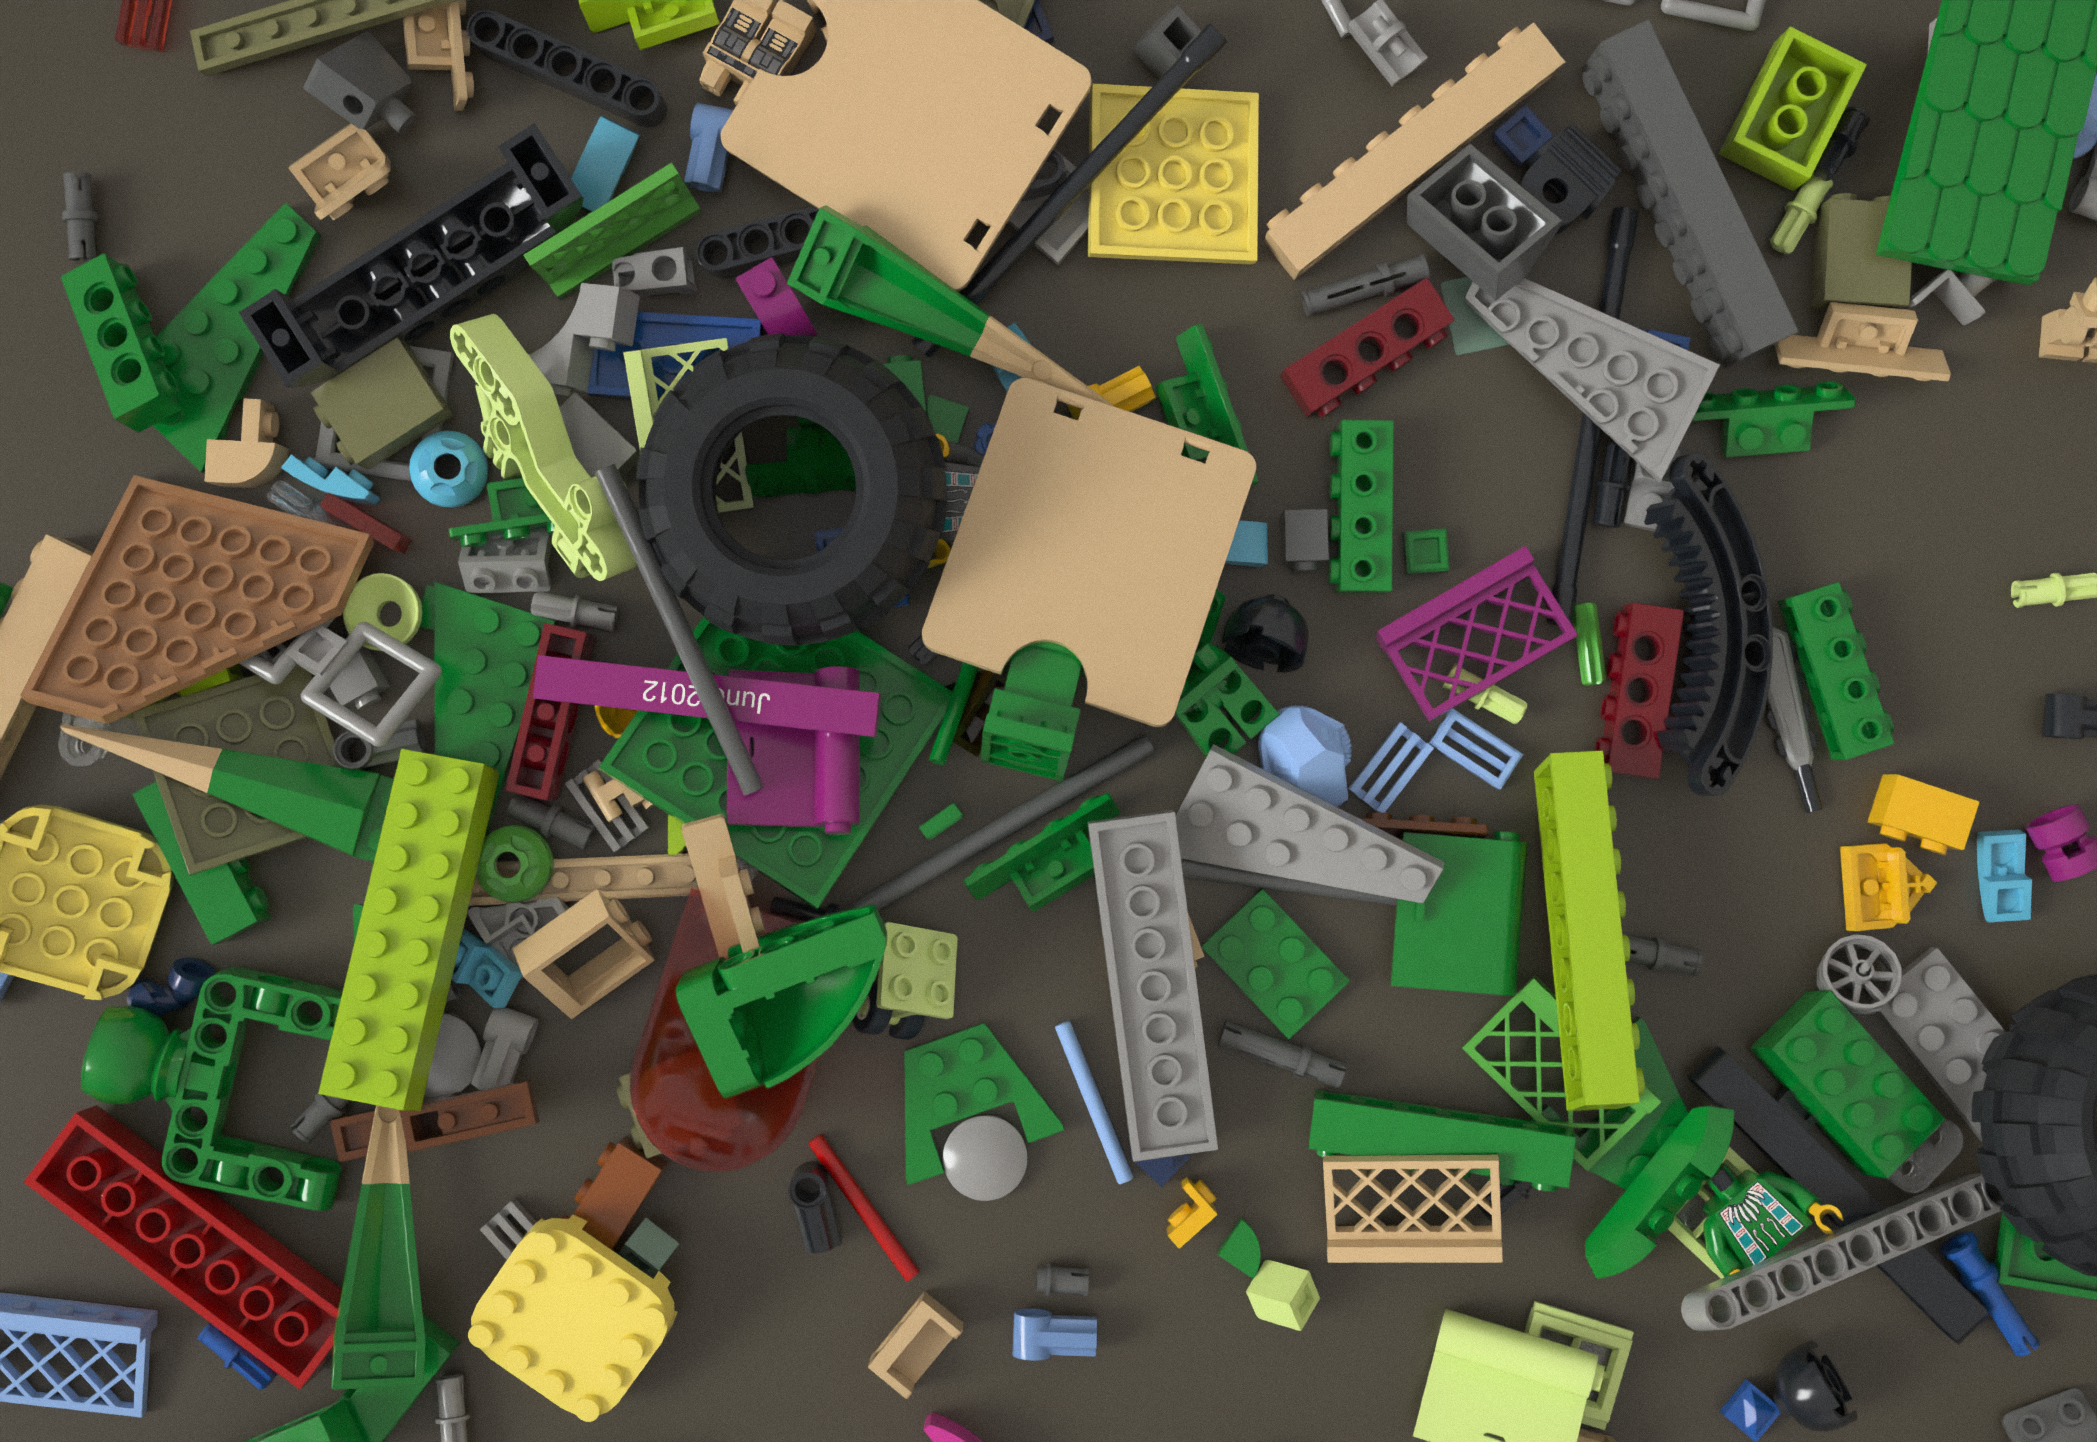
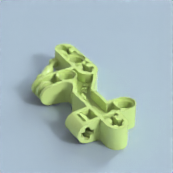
M496 314L486 315L453 325L450 330L452 347L460 361L478 383L475 385L483 416V421L481 422V431L485 436L483 451L488 458L493 459L494 465L501 470V476L504 480L523 478L529 492L555 525L552 545L577 578H584L592 575L595 579L603 581L638 567L597 477L591 478L574 454L552 386L512 332Z

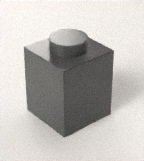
M1175 5L1152 24L1131 50L1160 79L1181 57L1184 49L1199 35L1201 30L1178 5Z
M1327 509L1284 510L1280 514L1282 565H1292L1293 572L1318 571V564H1324L1329 560Z

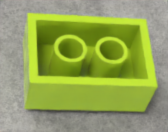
M1790 26L1773 43L1719 155L1794 192L1811 178L1867 64Z

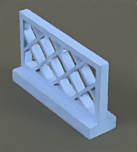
M0 1292V1329L14 1342L3 1352L0 1351V1370L12 1382L6 1388L0 1387V1402L142 1418L147 1412L151 1332L157 1327L158 1310ZM33 1333L45 1334L56 1348L43 1357L27 1338ZM76 1338L87 1339L96 1348L98 1353L85 1362L69 1343ZM118 1343L137 1345L136 1361L130 1366H127L112 1350ZM17 1346L34 1364L23 1374L5 1357ZM59 1351L76 1369L65 1379L48 1362ZM101 1356L118 1373L107 1384L90 1367ZM38 1369L54 1388L48 1393L37 1392L25 1378ZM81 1374L94 1388L96 1393L91 1397L78 1396L68 1383ZM123 1378L134 1391V1402L121 1401L110 1388Z

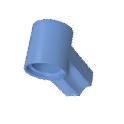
M696 103L690 125V138L693 141L684 179L686 186L693 187L699 191L721 193L729 158V152L721 142V131L734 111L733 109Z
M1035 1308L1019 1309L1014 1312L1013 1357L1030 1361L1046 1360L1051 1355L1096 1357L1097 1317L1052 1315L1050 1311Z

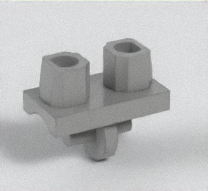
M1377 0L1365 12L1347 23V30L1392 87L1425 63L1428 58L1407 32V27L1403 21H1399L1383 0Z

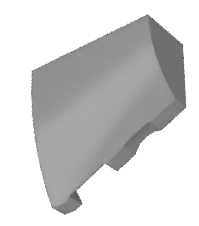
M553 897L532 902L506 903V905L472 907L467 911V914L485 944L494 947L520 968L512 948L568 910L569 907L561 898Z

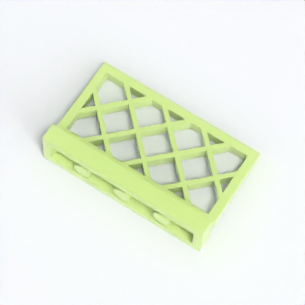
M727 338L623 352L639 448L645 447L648 434L655 421L653 415L670 390L674 391L673 388L687 369L693 372L691 364L700 351L714 348L725 351L728 349ZM694 351L687 362L677 355L678 353ZM670 355L684 365L670 386L654 375L651 357ZM656 383L666 390L659 401ZM742 432L734 439L736 451L726 464L721 462L720 467L722 470L717 476L716 485L726 472L741 482L743 500L725 502L716 495L718 513L754 508L751 487L748 485L745 474L747 462ZM736 458L738 461L739 474L730 469V466L733 464Z

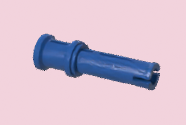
M1963 1232L1948 1239L1942 1245L1940 1252L1946 1260L1952 1261L1960 1273V1282L1963 1287L1970 1292L1976 1293L2016 1356L2021 1357L2031 1354L2026 1344L2029 1343L2031 1348L2036 1350L2040 1345V1341L2034 1336L2002 1286L1998 1283L1999 1270L1993 1262L1986 1260L1978 1248L1979 1240L1973 1232Z

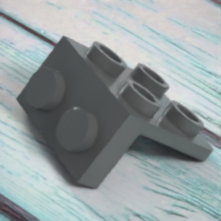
M2075 1388L2008 1412L2001 1421L2011 1442H2097V1417L2084 1394Z

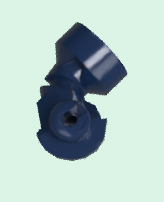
M180 958L172 966L168 976L169 985L160 986L153 983L149 978H145L143 982L141 979H138L130 987L127 1004L128 1006L146 1009L158 1017H162L168 1011L186 1008L187 1003H191L195 998L199 997L203 983L214 975L216 971L211 965L202 960Z

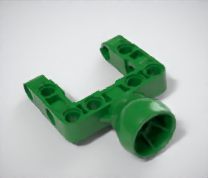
M230 966L215 973L203 983L192 1027L185 1032L179 1028L170 1033L165 1022L146 1009L135 1006H108L98 1019L88 1042L81 1072V1089L84 1094L91 1096L99 1102L113 1105L141 1101L153 1094L156 1102L166 1100L172 1109V1115L162 1154V1167L165 1174L174 1181L309 1210H330L333 1207L342 1165L339 1162L285 1148L225 1136L222 1133L248 1020L253 1019L279 1025L278 1030L331 1040L343 990L247 968ZM221 982H228L235 988V1000H228L221 995ZM306 1001H313L321 1006L323 1011L322 1019H313L306 1013ZM212 1023L219 1024L225 1029L227 1033L226 1041H218L212 1036L210 1032ZM191 1108H202L207 1114V1123L196 1121L192 1116ZM182 1148L193 1150L198 1157V1164L187 1162L183 1158ZM267 1167L278 1168L284 1175V1182L273 1181L267 1174Z

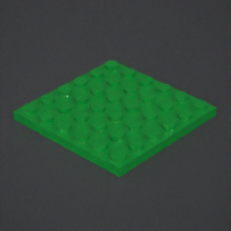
M704 616L693 633L712 675L728 676L729 670L816 673L817 670L825 667H851L860 671V691L882 694L877 737L860 735V825L851 827L850 834H826L825 827L727 825L737 859L818 910L942 722L952 691L859 631L820 643L777 645L732 634L707 621ZM677 654L667 670L687 672L679 654ZM638 710L600 764V771L683 824L718 814L724 815L726 821L727 758L709 719Z

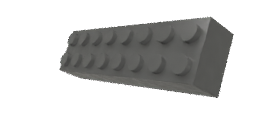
M1649 19L1602 41L1582 67L1583 84L1591 96L1595 95L1602 109L1600 111L1602 124L1608 133L1614 134L1619 144L1618 155L1620 161L1627 171L1632 172L1638 184L1636 188L1638 199L1645 209H1650L1656 224L1654 228L1656 236L1662 246L1668 247L1675 261L1673 262V270L1677 280L1682 285L1686 284L1693 299L1691 300L1692 311L1696 319L1700 323L1705 324L1711 336L1709 345L1715 358L1723 361L1725 367L1728 368L1773 347L1797 333L1799 330Z

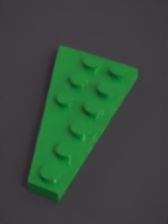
M287 203L259 229L156 336L166 352V356L163 357L166 368L172 373L179 385L180 391L177 393L183 410L158 422L153 427L202 473H205L207 439H224L230 427L228 425L229 419L238 401L243 400L265 354L238 312L274 289L289 296L295 281H300L321 237Z
M434 582L435 662L442 669L440 677L435 682V755L482 763L500 772L486 829V837L488 836L511 767L544 623L557 626L558 622Z

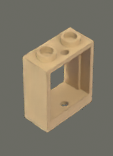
M596 889L512 949L523 977L570 1019H573L655 961L648 946L652 942V938L640 921L637 920L632 923L629 920L630 917L626 909L616 898L609 901ZM607 923L622 937L569 976L553 963Z

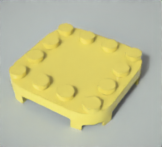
M42 804L22 808L0 824V972L85 995L84 999L102 1000L103 998L120 994L133 985L146 966L174 884L175 875L155 837L144 831L66 808Z
M572 1214L569 1219L551 1218L543 1220L541 1218L518 1243L477 1303L471 1317L472 1327L468 1332V1338L472 1345L480 1348L492 1361L560 1408L577 1415L583 1421L592 1422L599 1415L607 1413L619 1403L671 1329L678 1313L674 1309V1301L667 1288L671 1282L660 1271L657 1272L654 1278H651L582 1229L588 1221Z

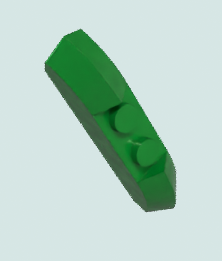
M1712 1106L1692 1108L1585 1240L1586 1259L1596 1279L1621 1273L1644 1259L1657 1246L1655 1239L1658 1235L1665 1232L1672 1225L1674 1216L1687 1200L1692 1199L1699 1192L1702 1181L1707 1176L1710 1178L1714 1176L1725 1158L1731 1142L1734 1127L1733 1109Z

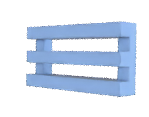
M1455 709L1448 711L1446 718L1437 728V732L1428 742L1436 750L1497 790L1502 789L1524 755ZM1453 723H1458L1510 757L1508 762L1505 764L1451 728ZM1447 736L1501 772L1499 776H1494L1442 742L1444 737Z
M1398 722L1349 786L1348 790L1375 811L1385 813L1434 747L1420 739L1421 737L1407 729L1404 724ZM1400 736H1403L1407 741L1366 793L1361 787ZM1416 746L1420 749L1381 801L1375 800L1374 798L1412 748Z

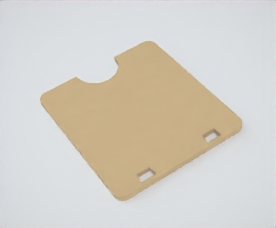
M811 0L823 13L828 28L827 46L822 57L809 70L792 76L774 75L759 69L722 128V145L729 153L819 209L827 205L861 226L867 225L956 291L964 289L973 278L1089 93L1092 80L1088 69L979 0ZM1052 107L1058 112H1062V114L1047 135L1037 126L1048 108ZM979 220L986 226L991 227L977 249H974L972 245L965 241Z
M1031 378L1015 380L1007 392L922 629L924 645L932 652L1001 675L1009 659L1022 648L1039 642L1059 644L1070 650L1084 668L1087 679L1085 704L1153 727L1165 726L1172 720L1255 475V459L1247 451ZM1057 401L1083 409L1079 419L1075 420L1054 413ZM1184 443L1209 451L1206 463L1181 456Z

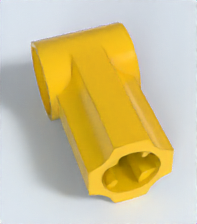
M1140 365L1100 386L1098 383L1088 386L1109 401L1112 406L1129 412L1135 411L1156 398L1152 386ZM1066 404L1073 419L1078 420L1083 409Z

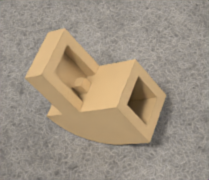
M244 399L241 441L207 439L204 482L219 487L255 488L267 484L281 472V467L288 458L289 448L273 443V437H276L279 432V416L275 412L274 405L261 399Z

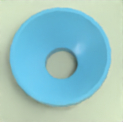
M447 430L433 433L419 442L412 453L409 472L415 489L424 499L440 507L455 508L472 502L480 495L488 480L489 467L483 449L475 440L463 433ZM450 454L459 459L461 470L455 478L443 479L436 474L435 462L440 456Z

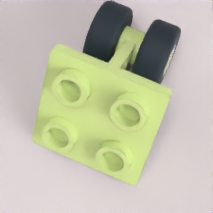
M887 922L884 925L887 930L888 940L878 970V983L872 984L865 1002L852 1022L858 1032L872 1035L882 1033L890 1024L889 1035L891 1037L910 1040L921 1030L925 1016L949 1019L954 1015L958 938L955 934Z

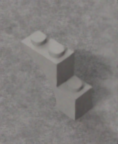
M581 283L576 305L565 325L546 345L528 354L549 381L555 396L569 398L571 391L588 393L594 349L614 352L616 345L633 346L640 300L639 295L618 286Z

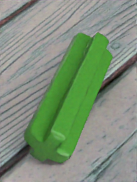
M1593 602L1576 604L1573 620L1575 631L1578 634L1576 643L1581 681L1583 685L1587 686L1605 683L1607 677L1597 605Z

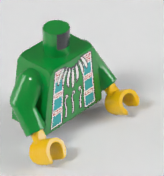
M1721 1163L1712 1178L1707 1176L1704 1179L1716 1194L1703 1206L1707 1216L1703 1224L1706 1252L1724 1277L1773 1257L1813 1223L1807 1216H1815L1816 1224L1826 1234H1833V1231L1822 1224V1218L1825 1214L1833 1213L1840 1220L1844 1221L1837 1207L1833 1205H1820V1198L1799 1182L1770 1171L1762 1172L1758 1175L1747 1169L1735 1177L1726 1165Z

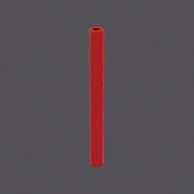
M822 1134L817 1135L807 1144L905 1281L911 1280L920 1272L824 1136Z

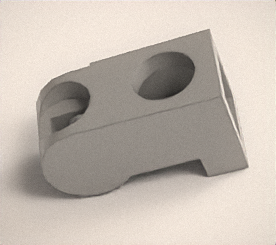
M683 247L636 253L633 256L620 257L612 261L614 286L639 295L640 298L670 293H679L681 295L698 293L694 257Z

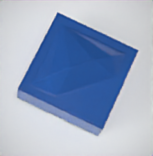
M1745 1379L1719 1411L1754 1442L1761 1438L1781 1414L1776 1403L1747 1379Z

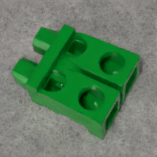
M1200 636L1192 660L1194 664L1189 669L1174 716L1195 741L1194 743L1205 757H1207L1213 744L1219 746L1227 738H1229V741L1222 749L1234 754L1246 742L1221 712L1220 708H1223L1233 724L1250 739L1280 714L1229 654L1219 646H1213ZM1262 709L1260 716L1256 720L1247 722Z

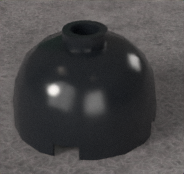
M1269 594L1265 597L1244 601L1230 615L1225 626L1222 643L1226 642V653L1240 663L1255 669L1264 670L1265 665L1263 662L1278 665L1277 672L1286 673L1296 671L1303 666L1307 653L1309 630L1304 617L1295 607L1289 604L1286 598L1280 595Z
M1809 1340L1784 1355L1778 1364L1775 1375L1778 1392L1773 1394V1398L1779 1411L1785 1418L1793 1416L1801 1426L1812 1431L1830 1432L1857 1421L1858 1415L1856 1410L1848 1413L1845 1403L1852 1400V1397L1836 1367L1827 1354L1822 1356L1820 1361L1812 1350L1819 1345L1815 1341Z

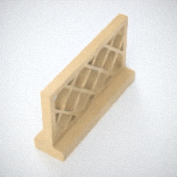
M1498 1155L1323 1156L1328 1263H1503ZM1351 1169L1361 1179L1347 1192L1334 1181L1333 1170ZM1383 1169H1395L1404 1177L1391 1192L1375 1179ZM1427 1169H1439L1448 1177L1435 1191L1418 1178ZM1470 1169H1490V1180L1478 1191L1462 1178ZM1367 1184L1383 1197L1371 1211L1354 1198ZM1411 1184L1427 1197L1414 1211L1397 1198ZM1454 1184L1458 1185L1471 1197L1457 1211L1441 1198ZM1490 1192L1491 1202L1485 1198ZM1334 1193L1340 1197L1336 1203ZM1346 1204L1363 1217L1355 1226H1336V1214ZM1390 1204L1406 1216L1398 1226H1386L1377 1218ZM1433 1204L1437 1205L1450 1217L1441 1226H1430L1420 1218ZM1477 1204H1480L1492 1215V1226H1474L1464 1216Z

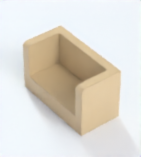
M924 1291L871 1355L868 1368L905 1399H908L913 1393L915 1383L953 1337L957 1339L961 1335L964 1323Z

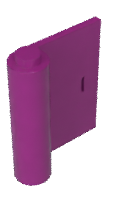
M825 667L817 670L816 673L728 671V676L860 691V671L851 667ZM734 721L764 787L744 796L727 760V825L825 827V833L830 835L850 834L851 827L860 825V735Z

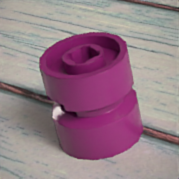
M2079 804L2067 805L2047 812L2033 819L2025 826L2036 849L2045 850V854L2041 859L2052 881H2066L2097 868V839L2093 836H2087L2086 833L2090 829V825ZM2072 843V846L2061 849V847Z

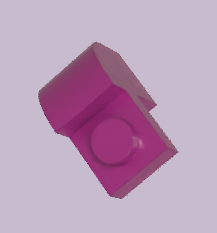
M772 257L735 278L768 335L784 333L785 335L818 336Z

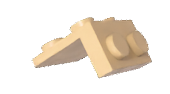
M350 123L295 161L288 169L316 203L314 211L316 216L321 220L329 215L332 220H335L354 206L352 203L354 201L353 197L364 190L369 196L389 182L387 177L391 171V160L367 129H358Z

